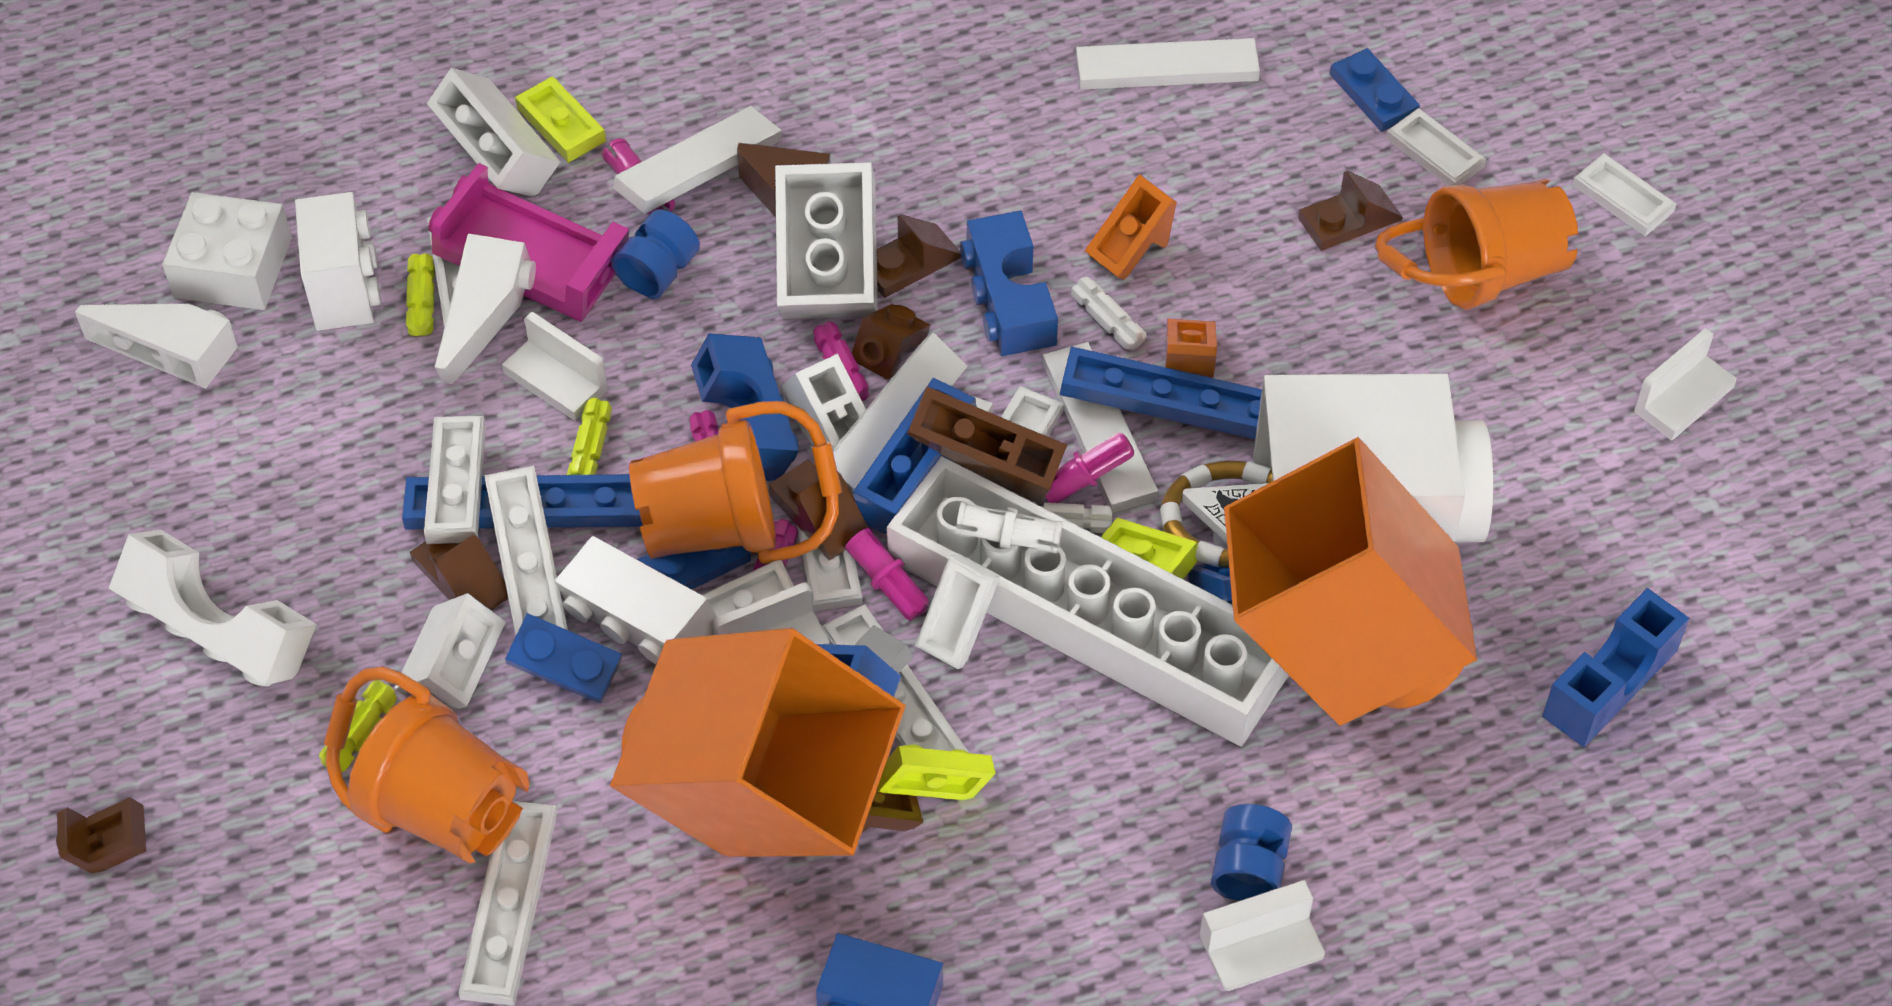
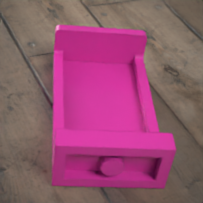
M481 163L476 165L469 176L463 175L458 180L453 196L444 207L439 206L435 209L428 225V230L432 233V254L458 266L461 264L468 233L525 243L531 261L536 263V273L531 290L525 289L523 296L580 322L584 320L616 274L612 267V259L629 239V229L615 222H612L604 234L601 235L511 193L498 189L488 182V167Z

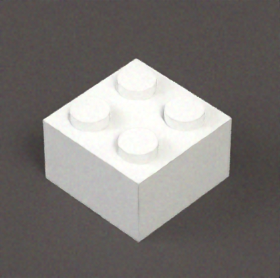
M191 192L162 264L173 298L265 310L292 239L283 204Z
M353 192L295 199L300 273L316 331L374 323L372 306L381 305V296L377 277H370V275H374V269L378 268L374 241H365V239L370 238L366 210L357 211Z

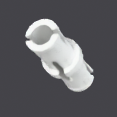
M961 502L955 534L1000 542V547L1011 549V545H1017L1057 554L1063 521L1018 514V509L1008 507L1007 511Z

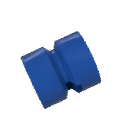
M654 210L635 232V236L630 237L613 257L612 267L617 277L626 287L652 300L658 299L676 279L677 270L685 268L700 250V242L689 224L679 216L666 210Z
M1239 804L1227 809L1224 812L1219 837V846L1221 848L1216 852L1211 877V886L1214 891L1224 898L1242 901L1281 888L1285 869L1283 860L1287 858L1293 826L1289 818L1280 811L1257 804Z

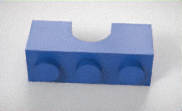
M1022 210L967 220V240L960 241L963 266L965 269L973 268L975 276L971 277L976 305L985 304L987 313H983L986 338L988 342H997L1001 356L1057 346L1058 316L1046 282L1021 285L1009 280L1016 276L1033 273L1034 245Z
M713 333L707 335L691 363L702 402L719 403L730 408L757 402H785L783 396L779 393L773 374V364L767 356L761 337ZM762 414L744 418L750 422L765 479L766 481H774L785 474L791 462L796 459L799 451L798 439L792 432L788 417L783 414Z
M1646 588L1616 619L1610 636L1597 654L1591 657L1584 651L1552 684L1542 717L1584 748L1678 651L1690 618L1652 590Z

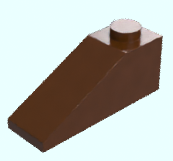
M927 386L907 432V435L958 465L1038 504L1042 502L1050 491L1067 447L1065 443Z

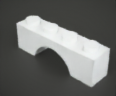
M161 529L128 534L109 586L110 590L126 599V604L131 609L151 614L165 623L164 628L168 632L191 639L204 647L203 652L207 656L218 661L230 663L243 672L242 676L247 681L259 686H271L274 683L294 678L300 669L317 625L278 600L248 605L235 617L223 612L211 601L203 587L199 571V552Z

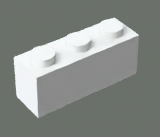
M450 68L427 102V105L477 164L481 163L488 167V178L498 189L533 197L539 194L560 164V160L489 78Z
M594 536L588 540L554 581L565 598L562 605L570 615L583 623H587L589 619L598 623L604 633L619 644L623 645L627 640L638 646L639 651L654 664H657L666 640L714 635L713 620L717 616L707 598Z

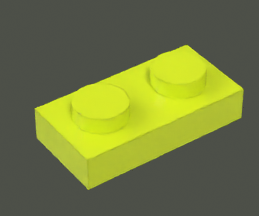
M553 76L515 97L517 110L568 163L606 142L605 129Z
M1118 517L1101 536V538L1181 579H1184L1198 562L1196 558L1198 544L1196 541Z
M914 744L898 746L886 761L877 790L880 793L966 800L974 798L996 772L991 755L968 753L962 749L951 751L926 749Z

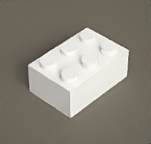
M871 162L776 166L777 307L782 319L865 317L878 311L875 175Z

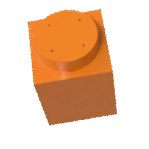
M1359 437L1224 507L1234 621L1339 726L1381 706L1401 709L1425 703L1444 691L1458 677L1464 666L1477 661L1474 633L1458 545Z
M793 628L669 639L665 641L644 697L634 706L626 721L622 736L621 757L610 787L725 856H854L906 705Z

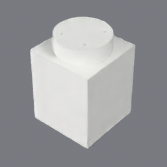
M1448 374L1264 375L1253 463L1272 468L1273 481L1359 437L1454 542H1484L1486 540L1493 506V460L1490 436L1486 423L1483 420L1454 419Z

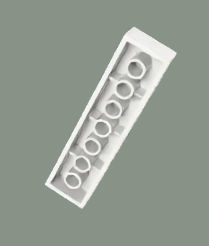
M942 456L887 526L888 552L896 560L902 559L905 563L904 570L938 587L949 556L955 553L961 554L1000 575L986 613L1240 747L1243 746L1289 676L1234 621L1232 604ZM961 502L1007 511V508L1011 507L1018 509V514L1063 521L1057 554L1017 545H1011V549L1000 547V542L966 535H956L955 528L958 525L956 522Z

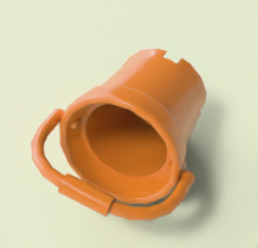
M1548 179L1480 189L1464 184L1442 187L1432 193L1425 207L1424 218L1391 226L1380 233L1376 239L1375 249L1378 252V259L1403 279H1414L1420 283L1441 286L1446 297L1454 306L1469 310L1496 299L1501 291L1571 268L1577 258L1578 249L1567 251L1568 237L1578 234V223L1573 206L1565 191L1560 186L1547 188L1546 185L1550 181ZM1423 230L1425 252L1431 272L1419 269L1415 262L1393 246L1387 245V243L1395 237Z
M784 401L757 402L728 409L726 411L727 423L721 424L722 427H720L718 435L655 455L632 460L629 463V475L635 510L639 509L643 526L639 527L650 559L674 554L743 546L751 554L757 553L761 563L768 564L777 560L782 561L796 558L817 549L832 533L839 515V494L842 493L832 444L826 441L819 424L804 409ZM762 414H783L796 419L808 430L814 443L811 449L823 497H826V514L821 527L809 539L778 549H774L776 547L774 519L759 450L750 422L744 419Z
M381 666L363 669L348 681L343 693L336 696L324 739V745L327 747L326 767L330 784L341 803L357 817L384 833L389 832L392 826H397L455 854L469 864L476 862L471 855L472 852L476 850L487 857L508 837L523 810V807L513 802L516 788L519 787L528 793L530 784L528 773L504 758L461 726L458 722L457 714L431 695L427 687L401 672ZM384 680L395 684L412 695L393 706L374 726L357 755L350 773L348 787L342 776L339 758L340 750L345 747L357 704L355 696L359 689L369 681Z

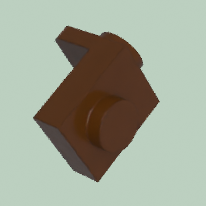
M890 304L862 318L852 355L857 364L885 379H889L896 374L902 353L921 344L927 337L931 325L917 318L915 312L910 308Z
M129 797L88 817L68 807L58 811L56 844L59 856L89 873H97L146 852L144 805Z

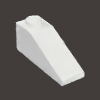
M468 233L435 364V369L442 383L453 384L465 372L520 307L524 290H531L535 279L536 263L531 261L525 243Z
M191 304L80 305L75 311L85 339L205 389L238 348L230 320L218 311H206Z
M838 354L795 373L780 387L787 403L804 409L819 424L826 441L831 442L832 449L835 448L866 410ZM797 421L801 431L810 443L814 445L808 430Z

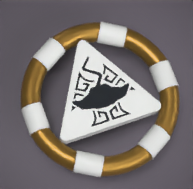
M1218 461L1204 465L1201 464L1181 474L1167 489L1162 500L1160 514L1163 530L1166 533L1196 541L1198 544L1196 558L1199 562L1218 568H1229L1224 507L1273 482L1272 468L1249 461ZM1221 479H1242L1243 481L1253 483L1248 485L1202 487L1211 481ZM1181 502L1213 530V543L1215 545L1199 541L1184 528L1180 512Z

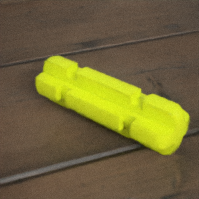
M414 253L407 261V272H409V275L407 276L406 307H408V310L406 312V326L408 327L409 335L426 336L433 332V279L435 276V265L430 254L423 253L419 255Z
M590 398L587 401V405L584 406L581 417L582 424L579 425L571 455L572 463H569L566 475H596L598 468L597 460L600 459L608 429L606 423L610 421L612 406L608 401Z
M375 680L369 684L361 695L365 698L364 701H357L345 747L340 750L339 763L341 772L346 771L355 757L351 755L354 750L360 751L374 726L382 719L379 717L381 712L387 714L396 702L395 690L380 680ZM324 746L319 753L321 763L325 767L327 755L326 746Z

